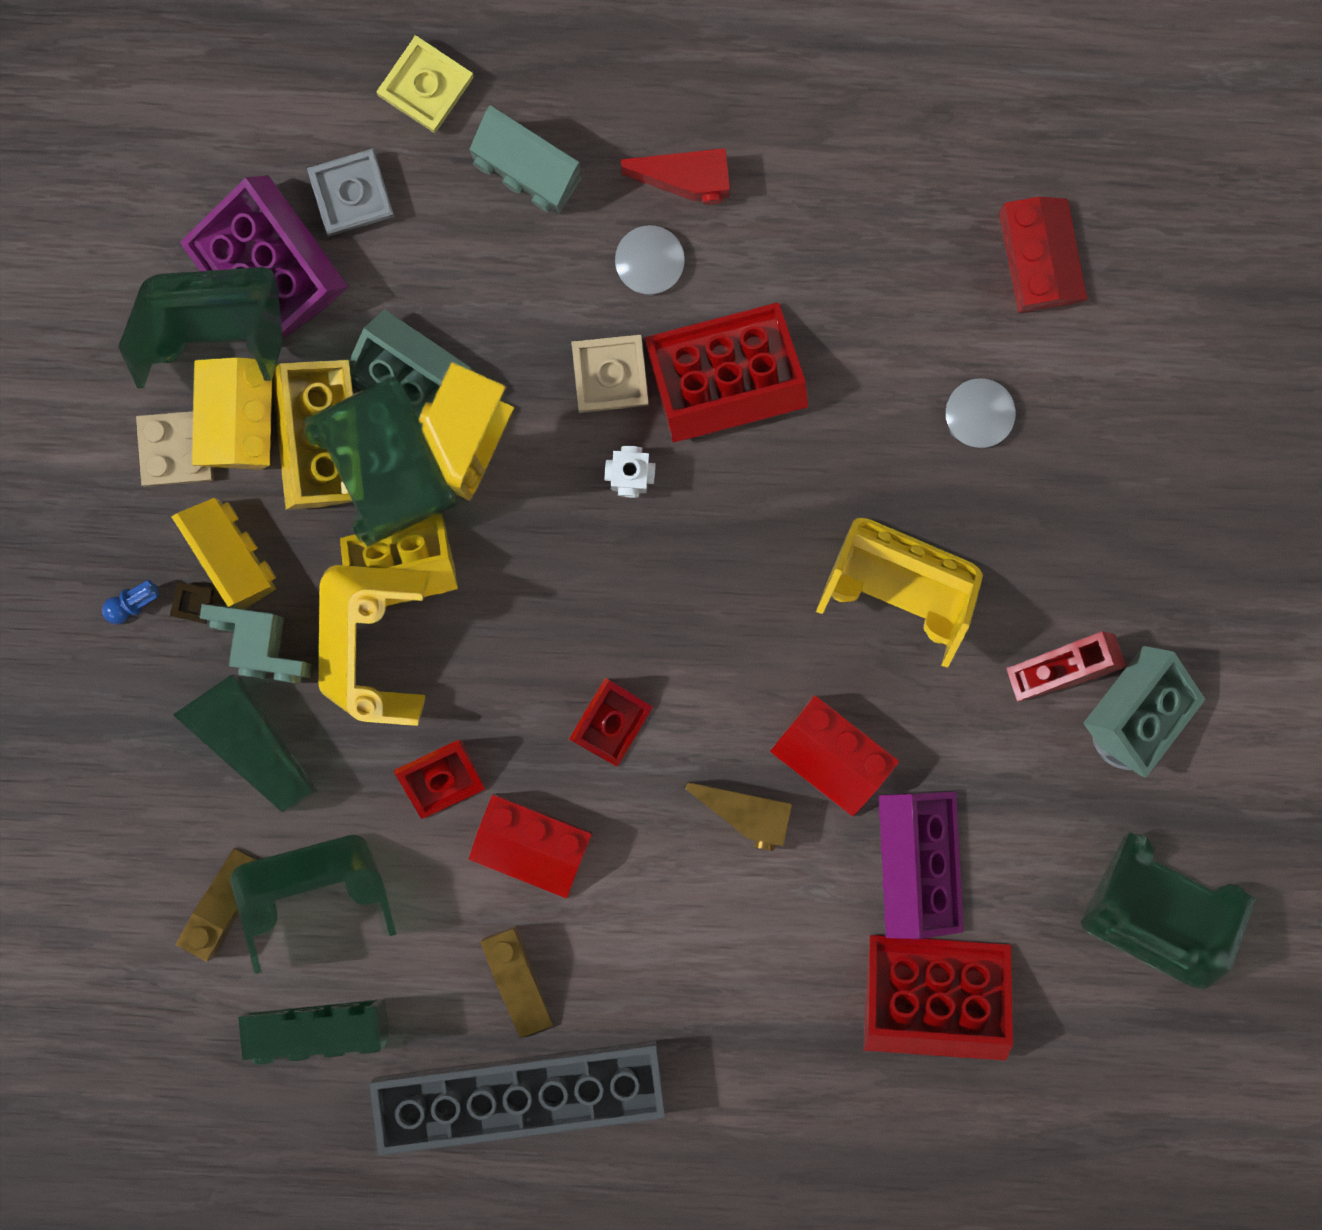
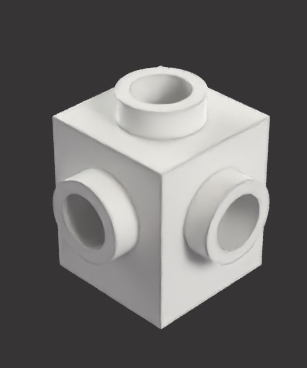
M621 446V451H613V460H606L605 481H611V490L618 491V496L638 498L639 493H647V484H654L655 463H649V453H642L641 447ZM626 464L636 466L637 471L634 475L627 476L624 474L623 468Z

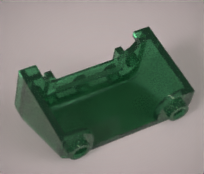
M389 377L304 419L306 423L304 431L309 442L313 446L318 445L321 449H327L357 510V513L354 515L355 522L352 523V529L360 542L364 541L366 547L437 515L456 504L453 490L446 482L422 432V426L401 384L396 378Z
M1128 832L1121 840L1086 908L1081 921L1082 927L1095 937L1184 984L1195 988L1209 987L1232 969L1256 898L1247 894L1240 886L1234 884L1220 886L1214 891L1205 888L1152 860L1156 851L1150 840L1145 836Z

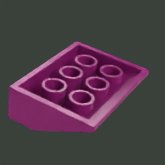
M269 175L245 177L180 241L182 247L259 354L270 349L323 311L348 288V285Z

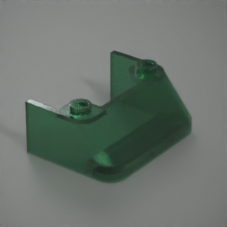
M266 267L157 274L146 279L140 286L118 346L137 388L145 387L152 364L175 361L183 352L185 343L247 339L249 352L255 356L264 381H271L283 344L278 284L273 271Z
M348 835L244 863L233 870L230 876V887L251 969L254 974L262 973L253 937L265 934L275 926L278 915L274 901L345 881L348 895L355 903L361 905L376 903L384 935H397L381 875L369 844L364 838L358 835Z

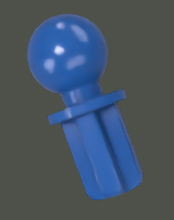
M146 580L131 590H122L119 597L107 599L102 606L104 619L111 624H121L129 618L130 614H139L142 607L159 597L158 585L154 584L151 580Z

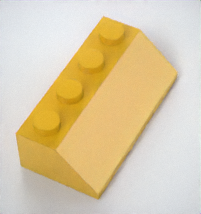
M349 360L279 363L272 370V389L286 510L319 508L364 500Z

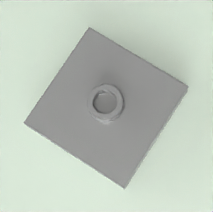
M374 148L307 168L328 237L395 217Z

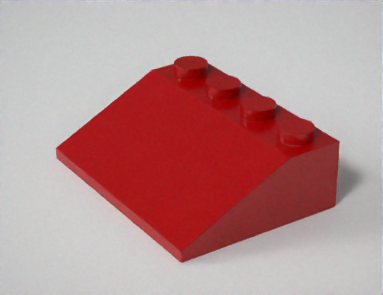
M779 302L644 337L673 443L808 408L806 381Z
M870 935L864 1015V1051L1007 1060L1013 1046L1011 945L936 939L886 938V936Z

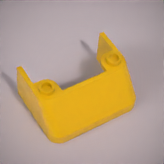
M451 362L433 403L427 402L419 417V422L423 424L422 432L446 482L456 495L470 501L481 482L514 407L500 401L506 388L505 386Z
M857 518L853 521L816 612L823 614L831 596L840 602H852L857 600L860 593L863 592L925 619L923 628L928 637L935 643L947 645L941 665L948 668L970 626L983 574L975 564L871 519Z
M334 565L329 567L322 576L319 601V689L325 697L359 721L414 726L419 724L425 704V695L382 692L372 687L356 685L357 623H374L380 620L386 610V598L422 601L430 572Z

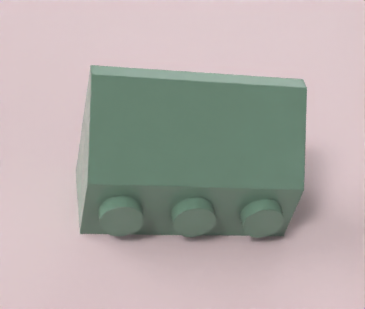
M489 105L469 149L474 159V166L488 175L492 171L504 178L502 183L513 192L519 194L522 190L533 197L531 202L541 210L549 212L552 209L559 214L582 180L579 162Z
M385 309L363 328L349 360L351 384L383 406L396 411L405 421L420 431L423 428V424L419 422L421 412L427 402L433 403L451 362L468 370L471 367Z
M1143 646L1083 724L1099 747L1140 776L1147 778L1206 699L1175 652Z

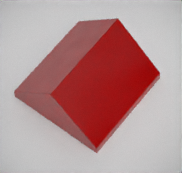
M605 678L569 740L618 767L653 706Z
M456 740L393 770L421 819L485 790L463 740Z

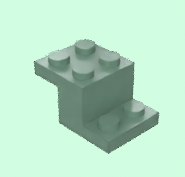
M202 604L200 619L210 621L209 628L234 632L229 666L239 668L238 675L266 679V673L269 672L274 673V680L301 684V677L311 678L313 664L279 659L284 625L283 617L269 613Z

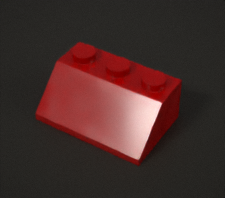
M1039 196L1005 202L999 211V217L1018 313L1087 301L1068 198Z
M815 695L811 697L769 751L852 817L879 789L900 762Z
M492 794L478 828L468 860L567 899L593 832L497 794Z

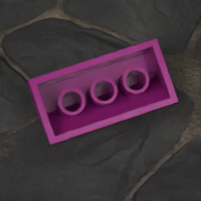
M956 791L879 795L880 849L882 853V886L884 890L886 938L922 939L964 933Z

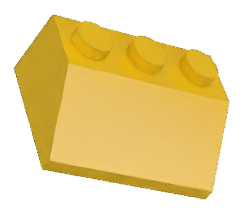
M222 358L194 361L191 466L262 470L270 466L272 360Z
M214 497L171 516L229 608L245 610L276 590L272 582L276 579L273 570L266 561L260 563L253 551L258 548L247 531L241 533L235 521L239 517L228 501L223 504Z
M442 514L340 538L342 565L430 572L423 597L443 594L458 589L455 566ZM386 598V606L411 600Z

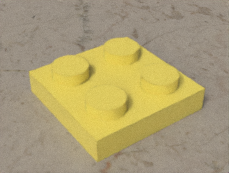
M415 35L376 93L380 98L433 133H436L474 78V75Z

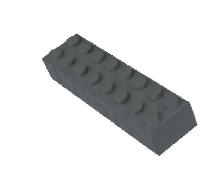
M656 1041L374 1077L369 1083L378 1156L665 1118Z

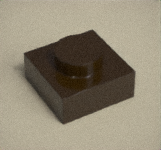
M177 582L170 616L207 624V620L200 619L202 604H212L215 590Z

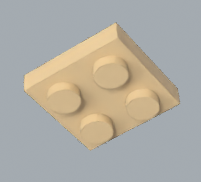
M641 335L572 342L579 413L648 406Z
M193 411L136 416L141 486L153 487L214 481L213 467L191 466Z

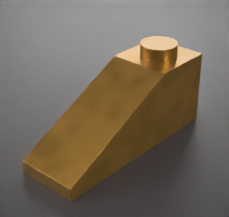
M687 782L685 789L746 838L755 840L753 847L774 851L775 845L784 846L792 804Z
M234 848L193 911L175 945L206 962L214 959L262 873L265 864Z
M514 926L483 938L480 941L482 949L519 1038L552 1027V1020L517 927Z

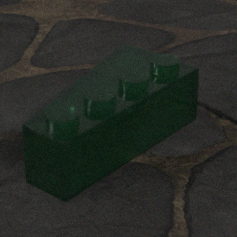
M231 674L173 714L281 812L290 811L318 792L240 676Z
M385 998L249 1012L238 1017L242 1060L252 1059L253 1065L273 1063L274 1058L288 1057V1061H300L309 1059L310 1055L324 1054V1057L328 1058L343 1056L345 1052L359 1051V1054L380 1052L389 1042Z

